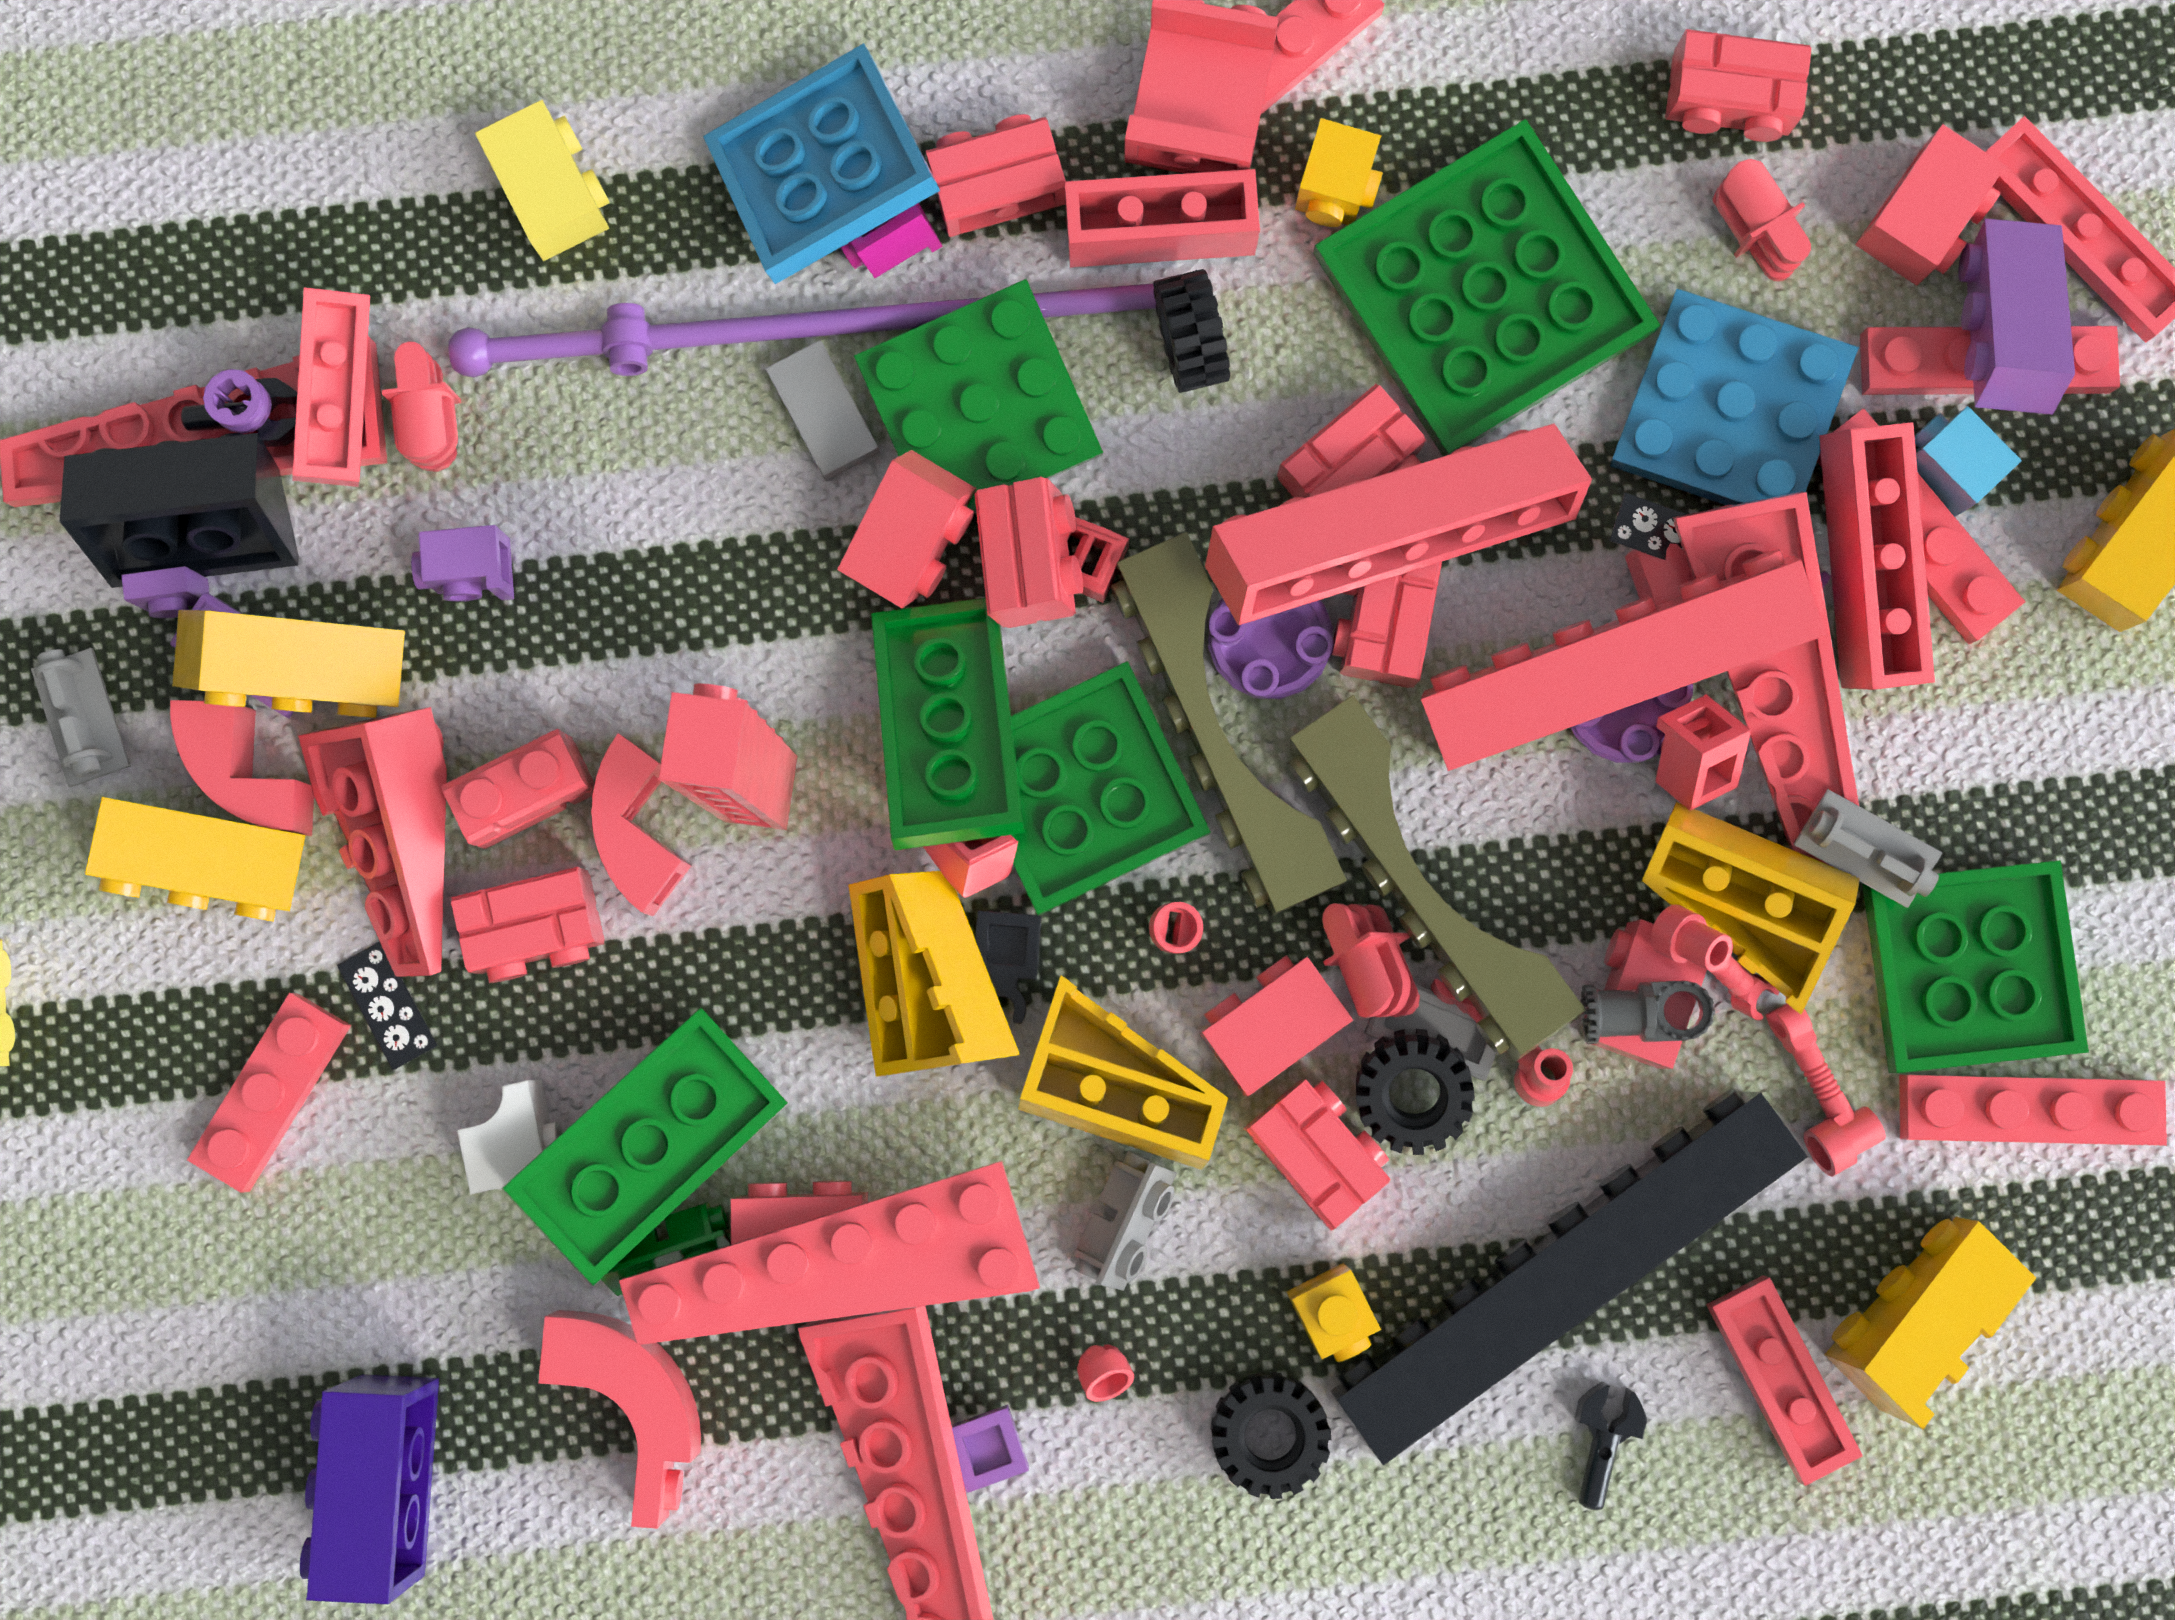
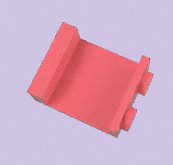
M1153 0L1151 29L1134 114L1129 115L1125 135V162L1185 174L1250 169L1279 17L1268 16L1263 10L1251 5H1235L1231 8L1205 4L1203 0Z

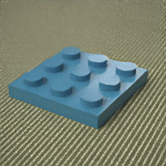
M864 43L703 136L761 264L774 284L781 282L940 191L888 86Z
M1676 289L1610 466L1724 505H1737L1801 491L1806 492L1821 452L1819 435L1828 433L1859 347Z

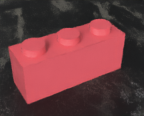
M1255 169L1065 181L1070 268L1254 256L1256 253L1260 224Z

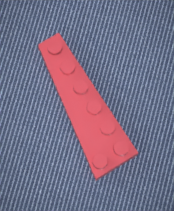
M368 337L360 466L387 463L377 346L370 337ZM300 355L292 357L293 362L261 371L255 367L245 370V372L255 379L277 378L298 392ZM192 385L174 390L173 396L142 405L132 402L104 410L101 414L94 417L83 416L0 440V465L3 502L12 507L61 502L64 456L92 453L103 448L119 450L152 446L163 441L186 442L219 438L225 434L235 432H231L228 429L188 431L184 428L181 422L183 407L204 405L205 387L200 388L197 385ZM238 388L232 391L228 397L233 402H243V400L248 401L251 395L247 396ZM279 404L270 413L269 418L274 421L296 418L297 404ZM255 430V431H253V432L244 433V434H253V433H258V432ZM295 440L286 446L266 447L279 467L281 476L293 474Z
M1801 491L1673 517L1675 529L1693 579L1716 573L1719 582L1745 573L1742 566L1744 561L1778 549L1781 550L1783 558L1796 555L1802 561L1828 635L1727 671L1745 724L1751 729L1750 738L1790 849L1827 864L1795 846L1793 843L1827 789L1858 806L1859 801L1807 492Z
M1002 1160L619 1280L637 1345L1029 1292L1040 1288Z
M926 1306L809 1322L798 1328L802 1345L825 1406L832 1405L845 1439L840 1443L848 1467L855 1466L868 1500L863 1507L871 1528L878 1527L891 1561L887 1571L898 1600L904 1605L906 1610V1619L993 1620Z

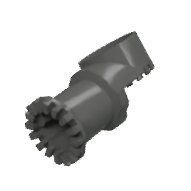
M1688 981L1640 982L1637 989L1597 991L1593 984L1582 986V999H1580L1581 1004L1587 1007L1583 1013L1587 1014V1018L1581 1019L1586 1044H1597L1600 1037L1639 1036L1643 1042L1696 1039L1708 1031L1709 1026L1714 1022L1713 1015H1715L1716 1010L1713 1007V998L1709 996L1708 991L1700 987L1699 984ZM1680 991L1692 995L1698 1002L1700 1009L1699 1018L1696 1023L1685 1030L1672 1027L1664 1015V1005L1668 997Z

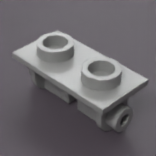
M89 648L66 657L61 649L39 654L37 659L40 666L31 668L68 787H73L131 767L94 649Z
M1829 789L1826 790L1793 843L1795 846L1827 864L1859 877V881L1907 908L1917 893L1924 897L1928 896L1939 878V875L1933 872L1932 869L1941 857V851Z
M1128 1150L1123 1161L1116 1159L1098 1201L1117 1210V1215L1112 1222L1098 1214L1092 1213L1079 1244L1073 1255L1078 1257L1074 1270L1095 1279V1283L1124 1291L1127 1283L1133 1281L1144 1266L1147 1257L1145 1243L1154 1223L1160 1221L1166 1215L1172 1204L1174 1187L1171 1185L1177 1173L1151 1163L1150 1160Z

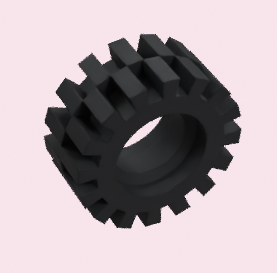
M1200 269L1153 281L1160 333L1163 336L1165 354L1168 356L1170 372L1173 374L1178 392H1187L1229 381L1230 361L1226 352L1228 349L1226 338L1222 330L1224 327L1221 316L1219 317L1216 296H1213V286L1210 279H1208L1206 270Z
M1417 1028L1416 1035H1405V1029L1394 1031V1038L1387 1042L1384 1037L1374 1043L1375 1050L1371 1054L1366 1051L1363 1056L1360 1072L1357 1071L1356 1101L1357 1107L1360 1110V1119L1364 1127L1369 1126L1372 1129V1137L1380 1144L1384 1139L1389 1141L1390 1149L1401 1154L1403 1146L1412 1147L1413 1155H1425L1424 1147L1430 1145L1434 1146L1436 1152L1446 1148L1445 1139L1449 1136L1457 1140L1463 1133V1122H1470L1473 1114L1472 1101H1475L1470 1069L1466 1065L1460 1050L1457 1047L1451 1048L1448 1039L1438 1034L1435 1039L1428 1036L1427 1030ZM1408 1069H1421L1433 1075L1440 1086V1095L1434 1106L1425 1112L1417 1114L1407 1113L1398 1109L1390 1099L1389 1087L1399 1073Z
M1259 1372L1248 1375V1380L1240 1384L1238 1381L1229 1387V1393L1224 1398L1220 1397L1215 1406L1217 1411L1215 1417L1211 1420L1210 1429L1212 1432L1211 1442L1221 1470H1224L1228 1475L1229 1480L1237 1488L1242 1486L1247 1489L1250 1495L1259 1498L1260 1494H1267L1271 1499H1282V1493L1289 1491L1296 1495L1304 1490L1302 1485L1308 1480L1314 1483L1320 1476L1319 1468L1322 1462L1327 1464L1330 1455L1328 1442L1329 1440L1332 1441L1331 1428L1326 1419L1327 1415L1311 1390L1309 1391L1297 1379L1283 1377L1281 1373L1270 1372V1375L1260 1376ZM1269 1409L1281 1411L1289 1416L1294 1423L1296 1431L1295 1441L1289 1452L1273 1460L1257 1457L1249 1450L1245 1442V1430L1250 1419L1257 1413Z

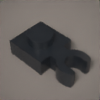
M978 910L975 936L977 946L991 977L997 997H1006L1013 1002V1023L1022 1024L1026 1017L1027 1005L1023 995L1018 991V979L1037 980L1042 916Z

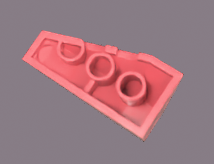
M431 707L390 714L298 735L313 794L323 816L335 814L348 843L339 850L347 869L356 868L358 873L363 876L370 891L365 900V910L395 976H430L441 972L446 798L441 786L447 783V768L442 752L444 747L443 736L440 728L434 721Z

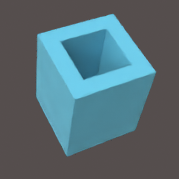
M1969 406L1950 420H1947L1939 413L1914 436L1915 444L1919 447L1916 450L1917 472L1954 517L1977 504L2022 461Z

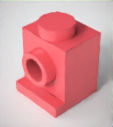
M1707 694L1658 717L1656 727L1665 736L1661 744V756L1655 780L1657 784L1689 811L1738 787L1751 729Z

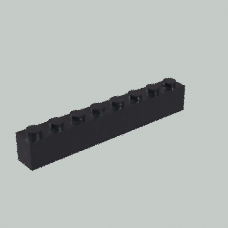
M1731 1089L1718 1096L1703 1109L1707 1116L1704 1121L1688 1132L1681 1126L1664 1135L1651 1146L1655 1156L1636 1170L1631 1164H1627L1610 1174L1599 1184L1603 1194L1585 1207H1582L1579 1202H1574L1559 1211L1547 1222L1551 1231L1531 1246L1524 1239L1505 1250L1494 1261L1499 1269L1483 1281L1477 1283L1474 1277H1471L1451 1289L1442 1298L1446 1305L1443 1310L1426 1322L1419 1315L1404 1323L1389 1337L1394 1345L1372 1360L1367 1353L1346 1365L1336 1375L1340 1384L1333 1388L1331 1393L1383 1466L1808 1158L1761 1092L1747 1091L1739 1095L1735 1089Z

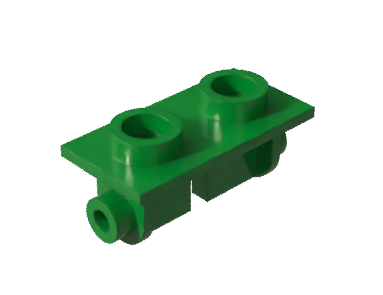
M708 1202L668 1215L665 1218L669 1239L659 1242L657 1230L654 1228L601 1280L616 1296L623 1295L619 1280L625 1277L731 1245V1240L724 1233V1230L729 1229V1222L723 1205L711 1207Z

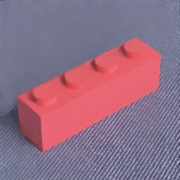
M1913 422L1855 428L1819 435L1841 688L1875 690L1935 683Z

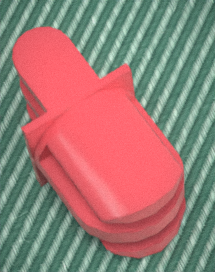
M1754 159L1740 161L1729 171L1726 178L1715 191L1712 199L1713 203L1740 245L1734 256L1737 258L1750 251L1769 279L1784 281L1792 275L1794 270L1800 266L1801 262L1808 257L1811 251L1809 238L1795 219L1805 207V204L1802 202L1795 207L1791 206L1761 161Z
M410 341L402 343L397 348L394 356L397 388L382 390V395L391 404L396 448L415 466L425 471L439 472L449 468L457 456L458 431L455 404L461 403V398L443 382V373L440 365L420 344Z
M1340 903L1330 904L1323 913L1322 922L1334 955L1324 960L1323 963L1325 966L1340 967L1358 1015L1370 1018L1403 1017L1413 1014L1419 1007L1420 995L1399 945L1410 938L1407 933H1394L1385 910L1379 905L1363 906L1360 904H1350L1346 906Z

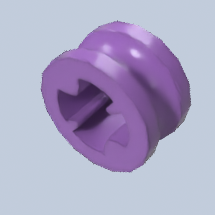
M230 369L221 371L211 378L205 387L203 396L205 409L211 418L231 432L241 434L253 432L264 425L270 416L272 406L270 394L253 376L242 370ZM239 388L247 396L251 395V401L243 400L247 409L237 415L229 408H224L225 402H233L228 395Z

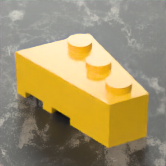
M178 610L172 686L205 691L204 704L246 707V696L248 694L271 696V709L312 713L313 700L338 702L337 715L377 718L378 706H399L405 631L206 610Z
M102 797L85 875L101 878L98 891L139 898L142 885L169 890L167 903L207 910L210 897L236 902L234 915L274 922L276 909L290 912L306 835Z
M1677 801L1642 879L1647 886L1670 905H1681L1703 916L1707 926L1728 935L1733 942L1732 952L1738 956L1737 962L1750 973L1754 974L1757 972L1786 997L1785 1002L1800 1015L1856 904L1860 880L1859 877L1696 809L1689 811Z
M1060 975L1020 1097L1018 1110L1202 1170L1210 1160L1228 1097L1163 1049H1157L1127 1027L1126 1022L1114 1013H1108L1078 991L1077 986Z
M1955 1217L1952 1221L1945 1219L1935 1225L1921 1241V1246L1924 1248L1923 1252L1908 1267L1901 1265L1895 1268L1880 1282L1876 1289L1880 1296L1863 1314L1855 1312L1838 1325L1831 1337L1835 1343L1824 1354L1880 1411L1920 1429H1924L1934 1416V1413L1925 1403L1943 1379L1946 1378L1951 1384H1956L1969 1369L1960 1359L1961 1355L1981 1334L1986 1339L1993 1337L2036 1279L1989 1230L1976 1220Z

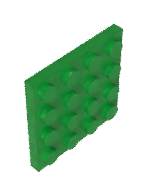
M1526 119L1317 243L1313 250L1315 258L1443 457L1481 439L1654 334L1661 326Z

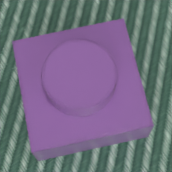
M185 566L121 575L124 600L148 611L149 616L154 618L178 617V610H189L188 606L195 605L204 593H209L208 579Z
M1008 1404L951 1425L967 1493L1029 1471V1464Z

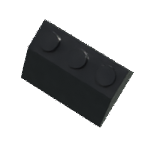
M229 433L219 438L186 442L163 441L152 446L119 450L103 448L92 453L64 456L59 522L111 588L123 587L121 575L184 566L204 577L298 566L299 554L280 470L258 433Z

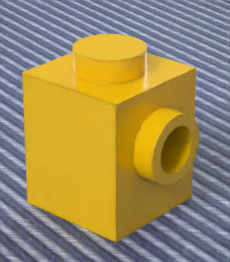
M1321 118L1299 188L1295 210L1305 212L1306 217L1316 224L1326 227H1339L1341 224L1349 225L1354 222L1360 206L1372 209L1383 172L1371 169L1381 135Z
M1344 1263L1286 1291L1314 1350L1321 1359L1332 1354L1337 1362L1352 1358L1372 1345L1368 1336L1381 1330L1352 1270Z

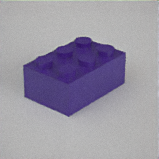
M362 1374L322 1391V1400H318L315 1403L310 1423L311 1438L313 1441L319 1442L317 1468H313L310 1471L305 1489L306 1508L313 1510L311 1537L306 1538L300 1556V1576L302 1579H308L306 1601L388 1605L425 1576L439 1378Z

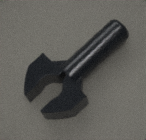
M277 378L256 379L270 394L272 404L270 413L279 404H297V392L286 383ZM243 402L225 403L224 408H229L238 415L245 411L247 406ZM205 405L185 406L182 409L181 422L188 431L226 429L211 418L205 409ZM268 417L264 425L256 431L266 447L286 446L295 440L296 418L274 421Z
M1605 1382L1595 1385L1579 1399L1574 1418L1579 1423L1586 1424L1593 1437L1579 1495V1503L1587 1509L1596 1511L1604 1508L1618 1445L1631 1436L1643 1439L1647 1424V1417L1639 1398L1632 1390L1626 1388L1622 1403L1623 1412L1609 1426L1603 1416V1407L1606 1404L1610 1388Z

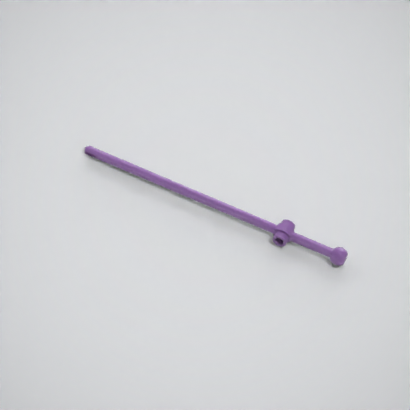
M1153 283L1033 293L1044 318L1156 309ZM982 298L650 325L645 321V311L642 306L634 303H618L607 308V322L602 325V329L490 338L488 334L480 329L467 327L457 330L449 339L448 349L453 370L463 376L473 378L486 374L493 366V363L601 354L609 358V366L612 373L621 376H635L647 371V357L652 354L653 350L914 329Z

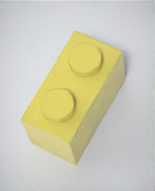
M540 100L475 132L530 243L543 261L610 229L599 209L610 202L593 169L581 173L572 155L583 149L565 115L554 120L543 100Z

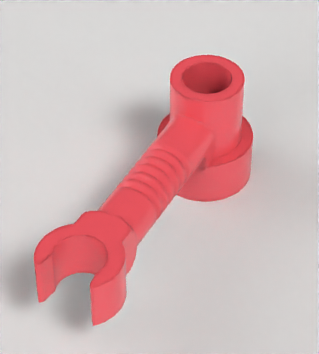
M1671 905L1657 917L1650 937L1651 946L1654 951L1675 962L1685 963L1690 961L1708 970L1728 988V993L1731 995V1005L1735 1010L1755 1020L1763 1019L1762 1014L1756 1009L1759 996L1765 990L1775 995H1779V991L1762 976L1748 972L1731 956L1733 942L1728 935L1707 926L1703 916L1681 905Z
M1434 979L1430 986L1431 991H1433L1438 999L1447 1004H1455L1476 1023L1483 1019L1468 997L1461 1002L1457 1001L1444 983L1439 979ZM1538 1046L1517 1061L1519 1065L1514 1075L1515 1089L1518 1095L1528 1104L1537 1107L1552 1105L1568 1090L1573 1074V1064L1565 1052L1555 1048L1542 1050ZM1541 1066L1550 1069L1554 1074L1555 1080L1546 1078L1541 1071Z
M1786 1003L1766 1014V1019L1775 1036L1782 1042L1784 1048L1793 1055L1801 1071L1804 1072V1077H1807V1082L1813 1088V1093L1816 1094V1098L1819 1100V1104L1826 1115L1824 1121L1806 1130L1803 1136L1805 1145L1814 1162L1825 1174L1833 1177L1857 1163V1155L1884 1141L1886 1138L1885 1131L1878 1117L1868 1107L1863 1106L1853 1111L1843 1091L1840 1090V1086L1837 1085V1080L1831 1074V1069L1824 1062L1825 1059L1816 1044L1817 1037L1812 1029V1023L1806 1010L1804 1009L1800 1015Z

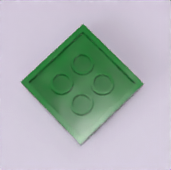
M1027 279L854 355L898 456L913 450L977 488L974 493L980 489L999 485L1010 486L1013 485V482L1038 477L1050 479L1102 456L1104 453ZM973 494L967 507L976 512L975 495Z
M1128 661L1011 716L1025 833L1011 835L1018 841L1013 865L1037 915L1049 912L1210 835L1211 831Z
M2061 860L1937 873L1939 878L1931 893L1926 897L1917 893L1908 908L1862 883L1888 1073H1904L2089 1053Z

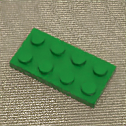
M986 598L871 613L890 833L894 849L902 850L1025 833L1001 625L987 615Z
M700 1008L501 1189L584 1279L594 1286L788 1102L708 1014Z

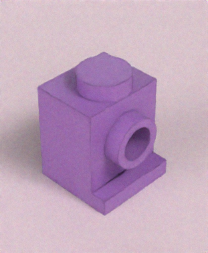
M496 525L419 532L420 551L413 552L411 558L412 575L417 589L431 588L438 594H443V599L447 601L477 600L482 598V590L487 589L501 600L514 599L510 538Z

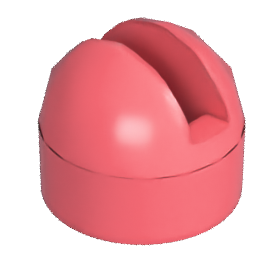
M1166 903L1157 908L1152 914L1149 922V934L1153 943L1160 950L1173 954L1185 953L1192 950L1200 942L1203 935V921L1199 912L1187 903ZM1170 912H1175L1177 916L1172 944H1170L1165 939Z
M1093 1345L1080 1356L1077 1366L1079 1381L1089 1400L1100 1402L1112 1399L1127 1390L1133 1383L1134 1373L1126 1357L1117 1347L1112 1345Z

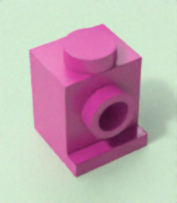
M920 203L847 243L841 249L854 269L865 264L873 277L877 278L926 247H929L933 253L943 246Z

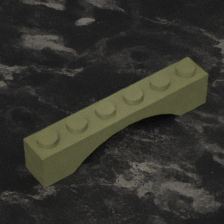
M1182 533L1117 562L1116 575L1119 581L1110 585L1116 603L1125 620L1135 616L1145 637L1136 642L1141 658L1151 677L1159 673L1163 676L1171 696L1162 699L1167 715L1177 734L1186 730L1189 733L1197 751L1196 754L1188 757L1190 765L1204 792L1214 788L1224 810L1215 814L1216 822L1229 849L1240 846L1250 869L1242 872L1241 876L1256 908L1266 904L1271 916L1345 883L1347 879L1320 821L1290 807L1264 787L1237 757L1219 726L1207 689L1203 659L1205 619L1213 587L1188 533Z
M1352 695L1290 737V754L1293 758L1287 762V766L1306 793L1309 794L1316 789L1330 809L1324 813V817L1340 841L1346 845L1353 840L1368 861L1361 865L1362 870L1377 892L1383 897L1391 892L1406 913L1401 915L1399 920L1413 942L1420 949L1429 944L1444 966L1439 968L1437 972L1450 993L1459 1002L1467 997L1483 1018L1476 1023V1026L1490 1048L1498 1056L1507 1051L1513 1061L1517 1062L1577 1020L1586 1009L1547 956L1514 947L1481 931L1449 907L1425 880L1405 846L1394 814L1389 780L1391 745L1355 696Z

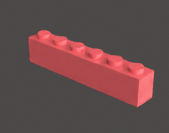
M1555 423L1530 431L1518 430L1503 439L1477 447L1465 446L1455 450L1450 455L1424 463H1408L1399 467L1394 472L1364 481L1352 480L1344 483L1337 489L1307 498L1295 497L1278 507L1248 516L1243 514L1232 516L1221 524L1213 526L1205 568L1239 626L1575 520L1592 478Z
M1780 549L1773 550L1744 561L1742 566L1745 573L1719 582L1716 573L1708 574L1678 586L1681 596L1670 601L1655 605L1652 596L1642 598L1617 608L1615 613L1618 620L1592 628L1590 620L1580 621L1553 632L1552 634L1555 639L1553 644L1531 651L1527 642L1521 643L1491 655L1493 666L1469 674L1467 666L1462 665L1431 677L1430 680L1433 688L1423 692L1421 701L1447 770L1456 769L1828 635L1801 559L1796 555L1783 558Z
M697 683L694 684L693 695L672 692L658 780L724 822L787 830L798 756L783 741V737L778 736L775 733V729L770 728L766 724L767 721L757 715L758 711L752 709L748 705L747 700L737 698L738 690Z

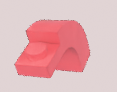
M557 1310L545 1316L538 1383L593 1389L612 1399L624 1411L635 1432L638 1449L631 1527L658 1529L669 1517V1510H678L681 1502L683 1471L673 1469L674 1462L691 1463L701 1453L700 1420L696 1402L686 1378L673 1358L660 1344L637 1345L633 1327L626 1322L602 1314Z

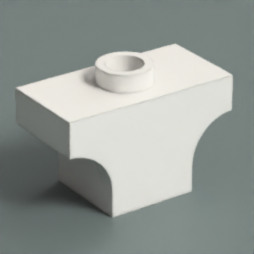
M527 1080L502 1086V1101L499 1109L491 1119L477 1126L457 1130L470 1195L494 1189L502 1190L501 1188L562 1133L560 1124L557 1121L552 1123L550 1121L542 1080Z

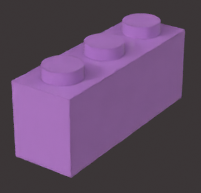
M1985 218L1974 243H1967L1962 250L1958 267L1959 281L1967 282L1968 294L1963 304L1961 326L1963 330L1970 331L1971 343L1965 358L1964 375L1966 380H1973L1975 407L2053 415L2075 375L2062 225Z

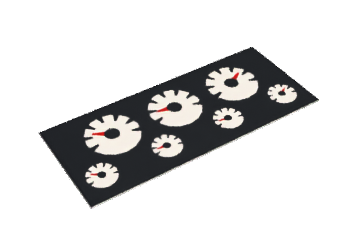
M1625 493L1609 541L1666 560V551L1670 544H1677L1683 550L1675 529L1673 517L1687 514Z
M380 941L337 965L393 1071L438 1046L403 979L395 976Z

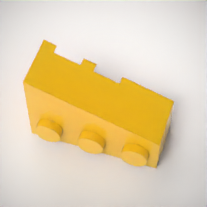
M2175 428L2161 437L2152 434L2142 443L2129 463L2131 467L2136 469L2125 487L2118 485L2105 498L2096 513V517L2100 518L2102 522L2091 538L2088 536L2083 537L2072 548L2062 565L2069 572L2056 591L2118 632L2146 622L2175 585Z
M941 871L889 874L848 884L876 1077L1020 1055L958 894Z

